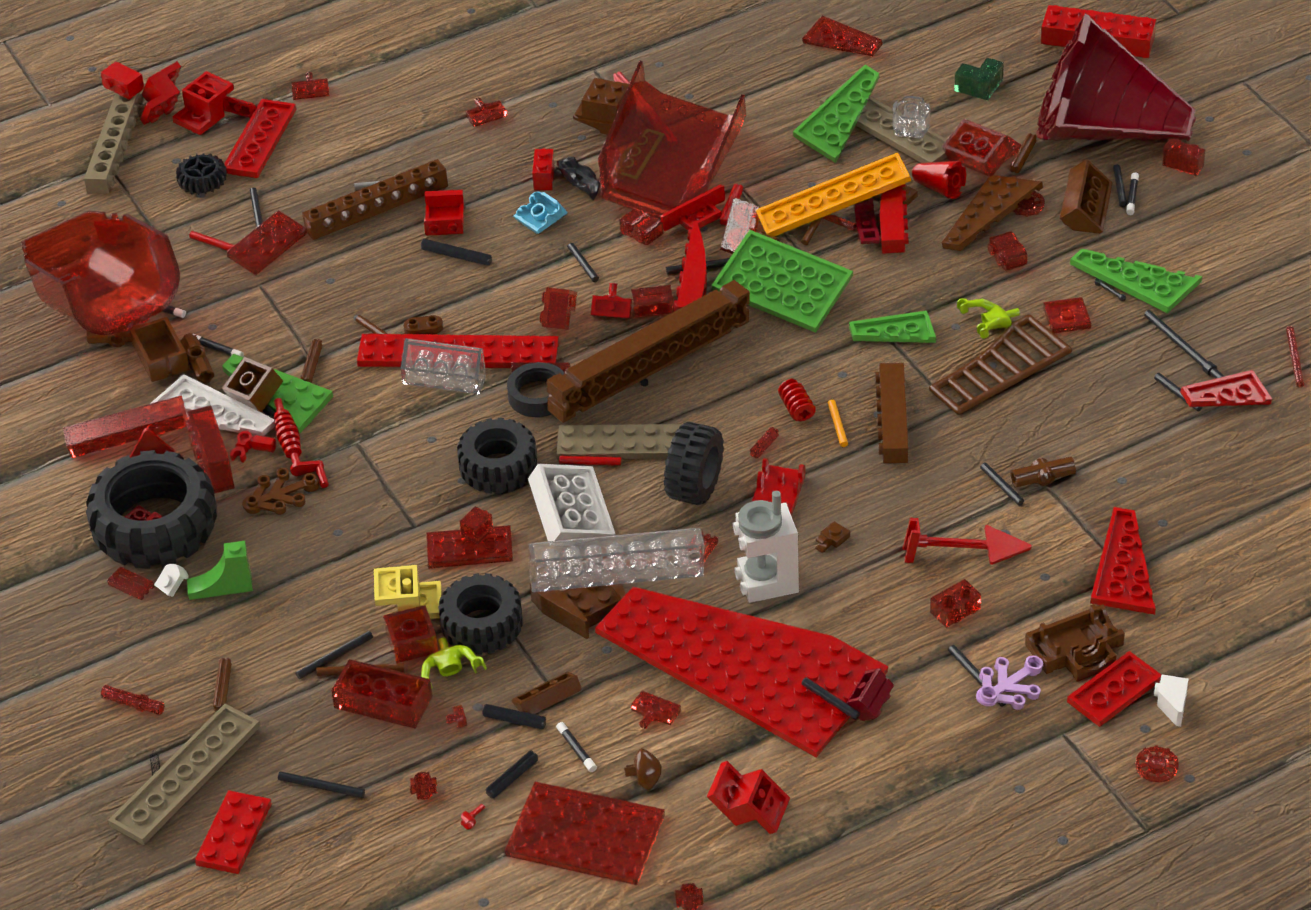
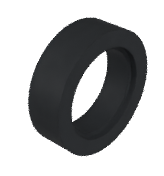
M543 362L529 363L517 368L512 372L507 381L510 406L519 414L528 417L552 415L548 411L549 396L528 398L521 395L519 390L530 382H547V379L559 373L564 375L563 370L553 364Z

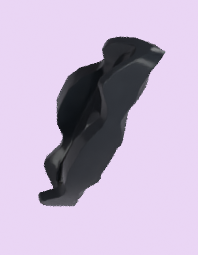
M568 157L562 161H557V166L562 175L573 186L578 187L594 200L600 187V181H597L594 171L586 165L579 164L575 157Z

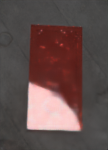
M278 210L229 249L227 257L254 275H257L307 234V228Z
M511 525L426 532L428 569L513 561Z

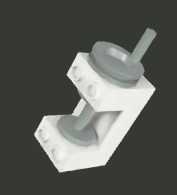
M773 491L772 502L758 500L745 504L736 513V522L733 523L734 533L740 537L738 538L740 549L746 553L745 557L737 558L738 567H735V575L737 580H741L740 588L742 595L747 596L749 603L799 592L798 532L787 504L781 503V493Z

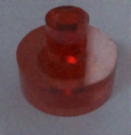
M462 705L452 707L453 714L445 716L447 724L455 722L457 728L467 726Z

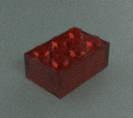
M966 119L962 120L942 145L949 161L962 162L961 165L990 177L996 173L1014 150L1007 135Z

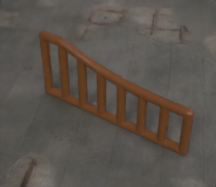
M1027 314L1014 321L1010 327L975 359L930 385L929 391L952 411L960 415L1072 352V348L1036 318ZM1029 323L1061 350L1053 354L1021 327ZM1013 332L1043 355L1045 359L1037 362L1012 342L1009 337ZM1002 344L1005 345L1030 367L1022 371L997 349ZM992 356L1013 373L1014 376L1005 379L987 364L985 360ZM978 366L999 384L990 388L973 374L971 370ZM964 376L983 393L975 397L956 380ZM949 385L967 402L959 406L940 389Z

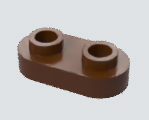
M436 315L412 317L404 322V333L438 334L443 330V320Z

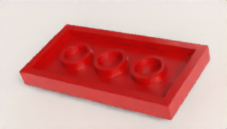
M1128 651L1067 696V703L1101 727L1152 689L1156 683H1160L1162 674Z
M228 790L195 858L196 866L239 874L272 805L271 799Z

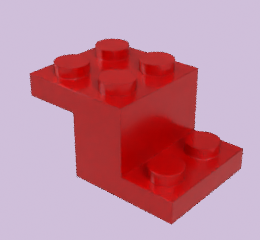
M178 61L148 77L142 92V96L148 102L140 118L144 125L149 122L154 123L161 115H168L174 110L175 103L178 101L180 91L175 86V81L182 67Z
M208 71L204 72L182 89L184 108L172 116L173 123L198 135L203 134L225 117L222 99L234 90L233 83Z
M728 761L720 764L707 795V798L735 826L756 820L769 834L777 832L790 797L763 769L741 775Z

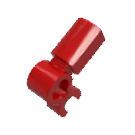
M242 431L237 435L235 448L230 452L231 461L240 456L241 462L244 463L247 459L246 453L252 448L254 450L274 453L277 446L276 439L258 435L254 437L249 431Z

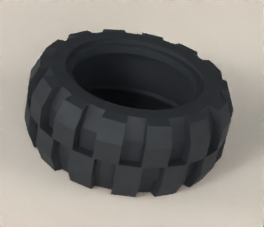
M155 450L140 452L141 455L132 458L127 455L116 460L114 467H106L97 476L95 484H92L86 501V515L94 542L106 555L108 554L114 561L122 565H126L129 562L135 568L150 569L151 565L157 564L165 567L168 564H176V559L180 557H190L198 551L200 542L206 543L215 526L217 504L210 478L198 464L190 458L184 460L179 453L166 451L164 454H156ZM170 498L182 503L172 513L154 520L137 521L122 516L128 508L147 499Z

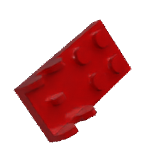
M763 458L762 472L758 471L757 488L752 501L764 500L772 502V492L779 491L781 493V503L787 504L792 517L805 480V465L800 464L799 470L769 465V460Z

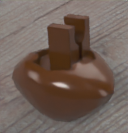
M641 748L634 757V764L626 765L624 770L626 777L637 775L638 784L645 790L650 791L659 780L662 766L652 753Z

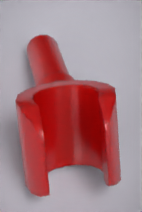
M481 804L470 813L467 811L463 812L461 815V825L466 830L473 828L476 824L474 818L485 809V806Z

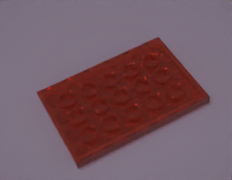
M535 781L506 846L505 856L638 885L665 817V809Z

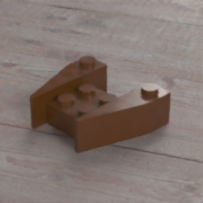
M603 547L585 555L586 574L590 578L564 591L561 590L549 574L529 583L531 601L544 615L585 639L589 638V627L601 622L626 595L615 561Z

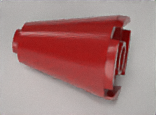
M962 162L918 163L912 169V177L915 182L949 199H956L961 195L960 189L961 186L966 184L967 173L965 166L961 165Z

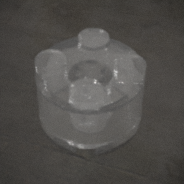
M917 96L903 97V100L900 102L897 100L892 107V127L895 135L898 137L923 138L930 128L929 103L926 104L924 99Z

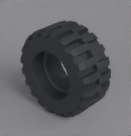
M490 418L486 419L485 422L479 421L474 427L470 426L466 433L462 434L457 444L459 471L462 479L470 487L474 486L475 490L480 492L483 490L487 494L492 492L503 494L506 491L510 493L517 487L520 489L525 485V482H529V476L538 465L536 442L532 432L520 422L516 423L512 419L504 420V418H498L497 420H492ZM496 453L509 454L508 456L503 458H486L487 456Z
M686 422L677 429L668 450L664 470V490L669 498L694 505H701L709 500L717 484L723 461L724 440L722 433L717 428L694 422Z
M477 573L471 577L464 576L460 581H454L451 584V588L447 587L439 600L438 608L441 631L447 642L451 645L453 644V646H467L476 655H483L485 652L491 654L495 653L497 649L502 650L506 648V644L510 645L521 632L523 616L519 592L513 584L507 580L504 581V578L496 575V577H493L492 574L487 573L485 575ZM477 610H491L495 612L484 618L466 616Z

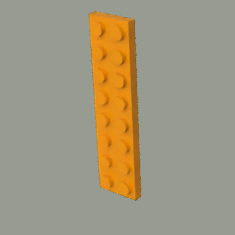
M895 153L756 209V213L766 234L774 237L911 182V178L899 154Z

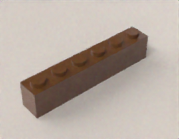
M879 363V372H875L876 384H880V386H876V398H880V400H877V412H881V414H877V426L882 427L878 428V441H882V443H879V455H883V463H908L904 363Z

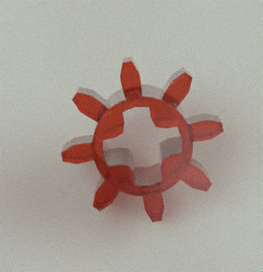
M418 772L414 778H410V794H416L418 800L430 799L433 793H437L436 777L431 778L429 772Z
M694 883L682 884L680 890H675L676 907H682L683 910H697L699 905L704 904L703 889H697Z

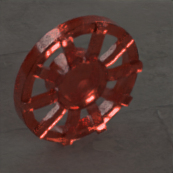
M1034 191L1031 193L1033 197H1030L1028 200L1023 199L1017 204L1018 207L1013 212L1016 215H1023L1025 217L1039 215L1045 206L1044 197Z
M1155 745V747H1145L1137 755L1135 767L1138 774L1144 779L1151 782H1165L1177 774L1179 762L1177 756L1169 748L1166 749ZM1140 760H1143V761H1146V762H1148V763L1139 764V761H1140ZM1148 767V770L1144 772L1141 768ZM1166 767L1173 768V771L1170 773ZM1163 772L1166 774L1165 776L1160 777V774H1162Z

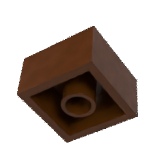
M244 357L222 390L229 397L262 413L283 383V380L273 368Z

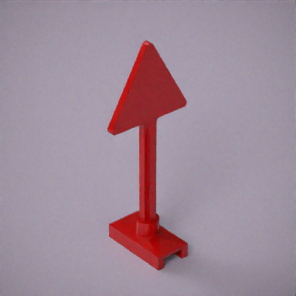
M910 518L903 550H907L904 559L905 563H913L917 547L939 546L987 549L989 563L993 565L1031 550L1032 545L989 525H985L984 528L986 540L927 537V535L920 533L919 518Z

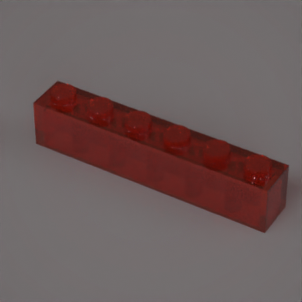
M181 395L63 427L70 456L75 458L137 441L145 428H149L156 435H161L188 427L190 422Z

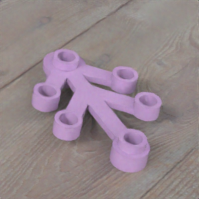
M1037 656L1027 657L1024 668L1007 678L1009 661L1004 657L997 658L994 667L998 671V684L994 687L991 684L994 671L990 667H983L979 674V678L982 680V687L977 691V701L984 706H994L997 702L1011 704L1014 709L1021 710L1026 701L1022 695L1010 696L1001 693L1004 691L1026 694L1029 699H1038L1041 692L1039 686L1016 683L1029 675L1036 676L1039 674L1043 667L1042 659Z

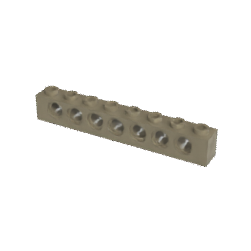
M141 92L130 100L115 93L84 177L87 193L109 194L111 187L114 186L115 176L119 173V164L123 162V153L127 150L128 139H131L132 128L136 125V117L139 116L140 106L144 103V97Z

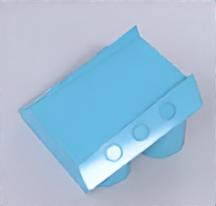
M534 192L529 197L530 203L520 206L513 217L536 234H539L568 212L557 200L545 192Z

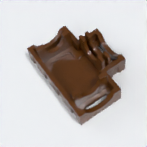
M1093 604L1090 605L1089 610L1048 625L1041 623L1040 628L1026 633L1025 645L1033 656L1042 659V669L1046 674L1066 667L1072 673L1076 682L1099 674L1116 661L1117 655L1112 648L1124 645L1125 633L1122 629L1118 630L1113 626L1107 609L1103 604L1097 607ZM1036 646H1038L1041 649V651L1046 657H1043L1040 654Z

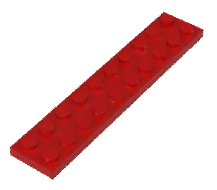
M362 334L357 366L517 369L523 365L536 362L549 363L556 366L559 336Z

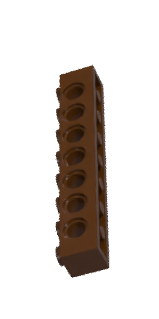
M436 159L304 211L302 215L305 231L312 240H315L425 196V191H438L448 187L446 168Z

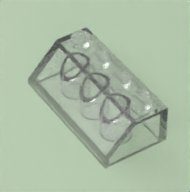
M405 338L401 362L402 384L480 394L486 379L483 349Z

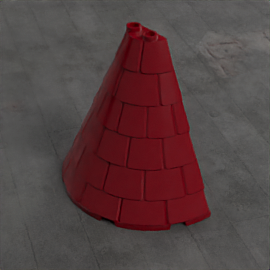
M1085 13L1075 29L1072 40L1068 41L1051 77L1053 81L1049 90L1045 93L1037 125L1039 128L1037 130V137L1044 141L1062 139H1161L1189 141L1193 134L1191 127L1196 121L1194 116L1196 110L1142 61H1138L1107 30L1102 29Z

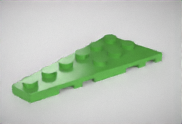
M864 65L793 131V137L836 163L879 80V73Z
M1081 249L1070 259V265L1166 313H1169L1202 282V276L1199 275L1190 277L1186 276L1185 272L1182 271L1173 273L1166 271L1164 267L1138 261L1134 263L1125 262V258L1117 257L1112 259L1106 257L1104 253Z
M233 354L222 365L223 372L230 377L244 357ZM273 369L281 377L283 383L267 405L277 412L274 400L281 398L284 409L290 412L300 434L333 398V391Z

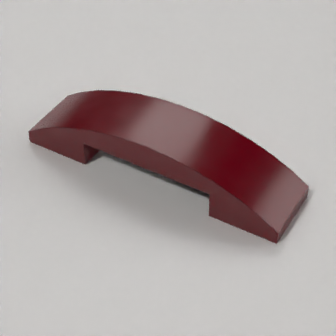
M873 197L853 205L860 244L880 243L879 230L874 214Z

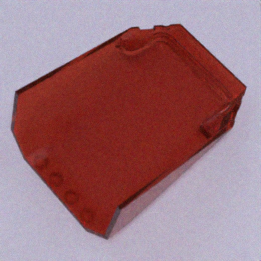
M639 60L598 157L602 199L661 219L662 214L707 192L745 120V95L741 94L733 115H727L661 93L646 82L643 61Z

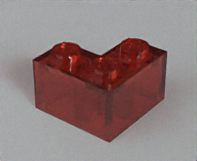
M546 287V291L542 294L544 310L540 313L542 327L569 330L571 311L575 312L578 292Z

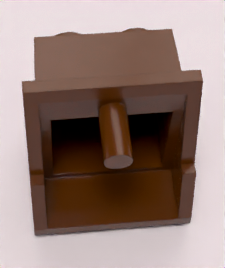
M594 78L583 96L581 104L573 115V119L600 130V133L621 140L636 114L635 100L631 99L629 84Z

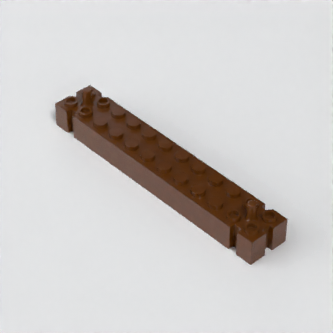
M733 280L723 285L720 291L714 290L709 292L707 295L569 367L564 372V375L559 373L547 379V392L550 394L548 398V411L564 423L575 417L577 411L580 410L583 413L730 333L732 327L739 328L749 322V309L746 308V305L750 304V291Z

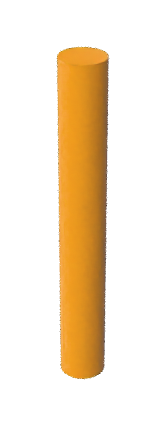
M829 400L828 406L840 446L846 447L848 446V441L835 400Z

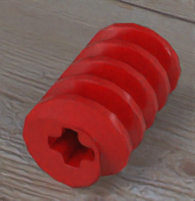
M791 378L779 386L778 394L793 420L806 421L815 414L816 408L802 383Z

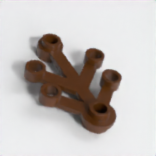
M280 468L276 472L277 479L270 492L263 495L265 489L271 483L269 476L261 475L257 479L258 486L253 495L247 496L243 500V508L249 514H256L261 510H267L281 515L287 510L285 503L302 507L306 503L304 494L297 493L294 496L288 494L301 489L307 492L316 491L319 488L318 477L313 473H308L302 481L283 487L285 481L290 478L287 468ZM272 500H273V501H276L274 504L268 503L269 501H272Z

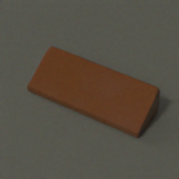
M567 671L513 698L512 703L519 711L536 714L581 691L582 687L578 676Z

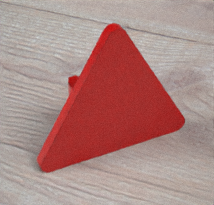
M145 428L130 458L141 455L140 452L155 450L156 454H164L166 451L175 452V450L149 428Z

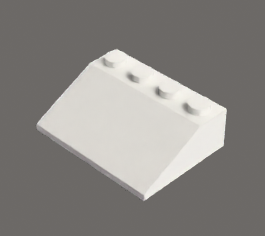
M538 464L528 481L550 547L569 548L615 536L593 466Z

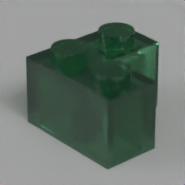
M986 58L980 68L962 63L955 73L954 91L989 100L1003 81L1004 62Z

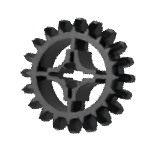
M196 153V156H189V159H183V162L179 163V167L176 168V180L180 188L184 189L185 192H190L191 195L194 193L198 195L201 193L207 194V192H214V189H220V186L224 185L227 170L224 162L218 156H212L211 153L205 155V153L198 155Z

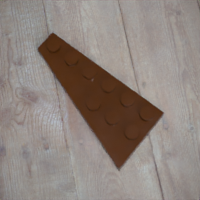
M990 175L942 241L943 249L957 251L964 249L976 239L977 234L990 229V224L994 221L998 223L1018 207L1017 204L1032 197L1031 193L1035 190L1040 191L1043 188L1042 181Z

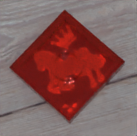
M1082 297L1043 302V309L1053 333L1091 329V321Z

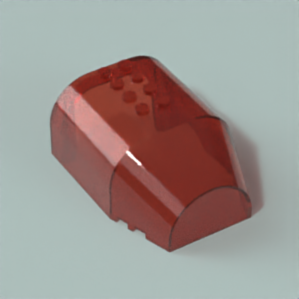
M88 210L22 240L21 245L25 264L37 295L48 307L93 334L112 335L121 331H128L138 323L149 321L151 317L162 312L172 302L180 282L179 266L168 235L128 214L118 218L117 213L110 214L111 217H107L105 212Z

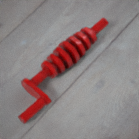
M276 398L274 400L277 411L274 414L276 436L286 457L292 460L291 474L293 476H301L316 471L320 486L322 488L328 487L329 483L323 461L300 462L299 456L302 450L299 430L290 412L284 409L282 399Z

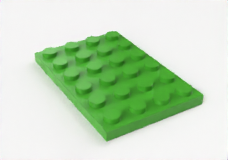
M749 230L711 286L713 291H720L723 285L735 280L750 291L749 306L816 333L853 277V271Z

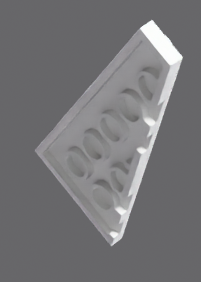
M184 374L144 408V413L148 416L237 433L249 431L253 436H265L275 427V420Z

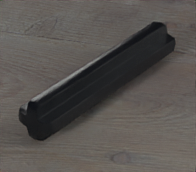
M485 704L482 710L484 717L541 730L546 725V717L490 704Z
M532 750L528 751L486 787L487 796L491 799L497 797L538 761V755Z

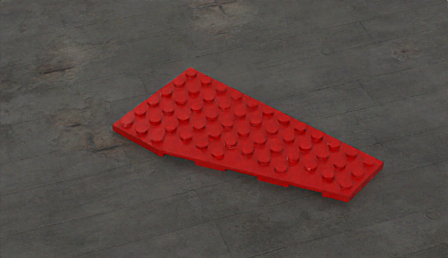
M632 587L595 627L596 634L816 758L850 716L801 684L805 677L809 678L846 703L865 671L878 668L885 675L888 672L887 665L834 636L637 587Z

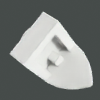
M168 564L154 585L168 596L173 597L183 579H188V574L183 567L176 564Z

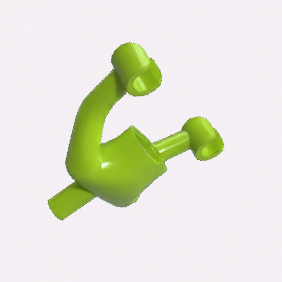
M962 298L957 301V309L962 314L967 313L969 308L982 307L988 311L981 314L982 323L977 326V333L980 334L982 339L989 337V330L1006 329L1012 324L1010 318L1020 316L1018 308L1005 311L999 305L986 299L967 300Z
M440 638L438 642L441 650L431 654L424 661L421 677L418 678L417 685L421 692H423L422 688L425 685H429L430 689L433 688L429 679L432 667H437L442 676H451L462 670L461 659L464 656L470 660L475 673H477V667L483 666L484 670L487 667L483 658L476 657L469 647L463 645L449 647L447 639Z

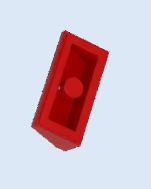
M225 96L222 99L224 111L251 118L257 108L251 102Z

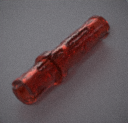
M104 685L101 690V698L134 707L140 712L148 711L161 715L165 708L164 702L150 699L145 694L138 695L109 685Z

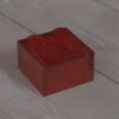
M426 605L383 615L386 635L396 663L438 652L436 634Z

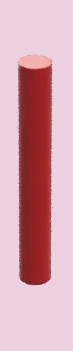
M191 231L189 237L194 240L235 254L241 252V247L195 231Z
M559 456V464L621 466V457Z

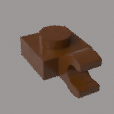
M834 521L822 530L816 538V542L820 544L815 549L823 553L831 545L837 548L850 538L851 531Z

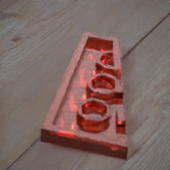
M821 16L802 38L803 44L873 56L883 45L881 39L825 16Z

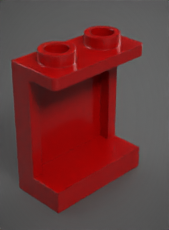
M463 190L425 191V236L464 234Z

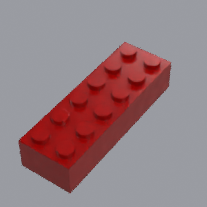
M1048 5L1041 26V44L1066 47L1068 41L1072 40L1077 25L1086 13L1102 29L1107 30L1133 56L1149 58L1155 38L1156 19Z

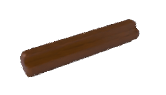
M1029 133L1010 165L1011 172L1019 173L1037 141L1035 134Z
M320 339L312 340L301 375L302 380L312 383L323 346Z
M221 658L219 660L213 700V710L215 712L226 704L232 665L230 658Z

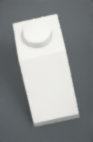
M1161 675V681L1155 684L1154 696L1158 697L1157 706L1176 726L1181 727L1189 679Z

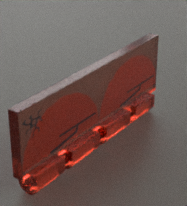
M733 198L720 250L733 254L749 230L757 231L759 217L756 209H759V207L738 198Z

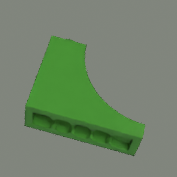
M245 541L224 543L222 558L214 568L200 576L187 579L189 600L253 591L252 575Z

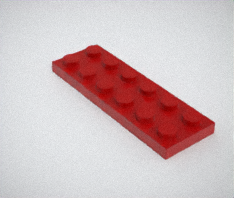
M261 99L224 163L227 170L226 174L258 178L296 112V104Z

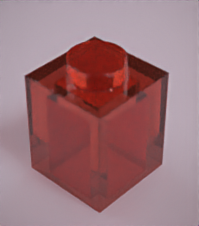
M476 506L459 521L461 536L476 544H479L493 530L492 514Z

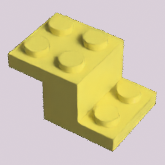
M417 565L374 569L375 606L397 604L400 622L440 618L438 607L440 597L442 596L441 581L419 583Z

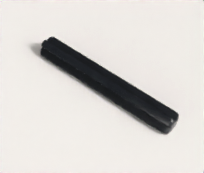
M423 239L421 242V249L486 266H489L493 260L490 254L429 239Z

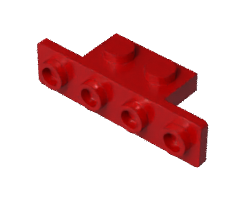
M720 184L662 214V230L667 231L679 224L687 230L692 229L693 221L698 223L700 229L719 219L721 211L715 206L725 201L724 186Z

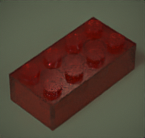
M212 406L187 411L189 420H185L188 432H191L188 435L191 447L195 446L193 448L195 460H200L197 464L210 478L214 494L235 489L230 460Z
M351 659L348 660L331 690L335 709L416 729L433 697L431 681L428 678Z

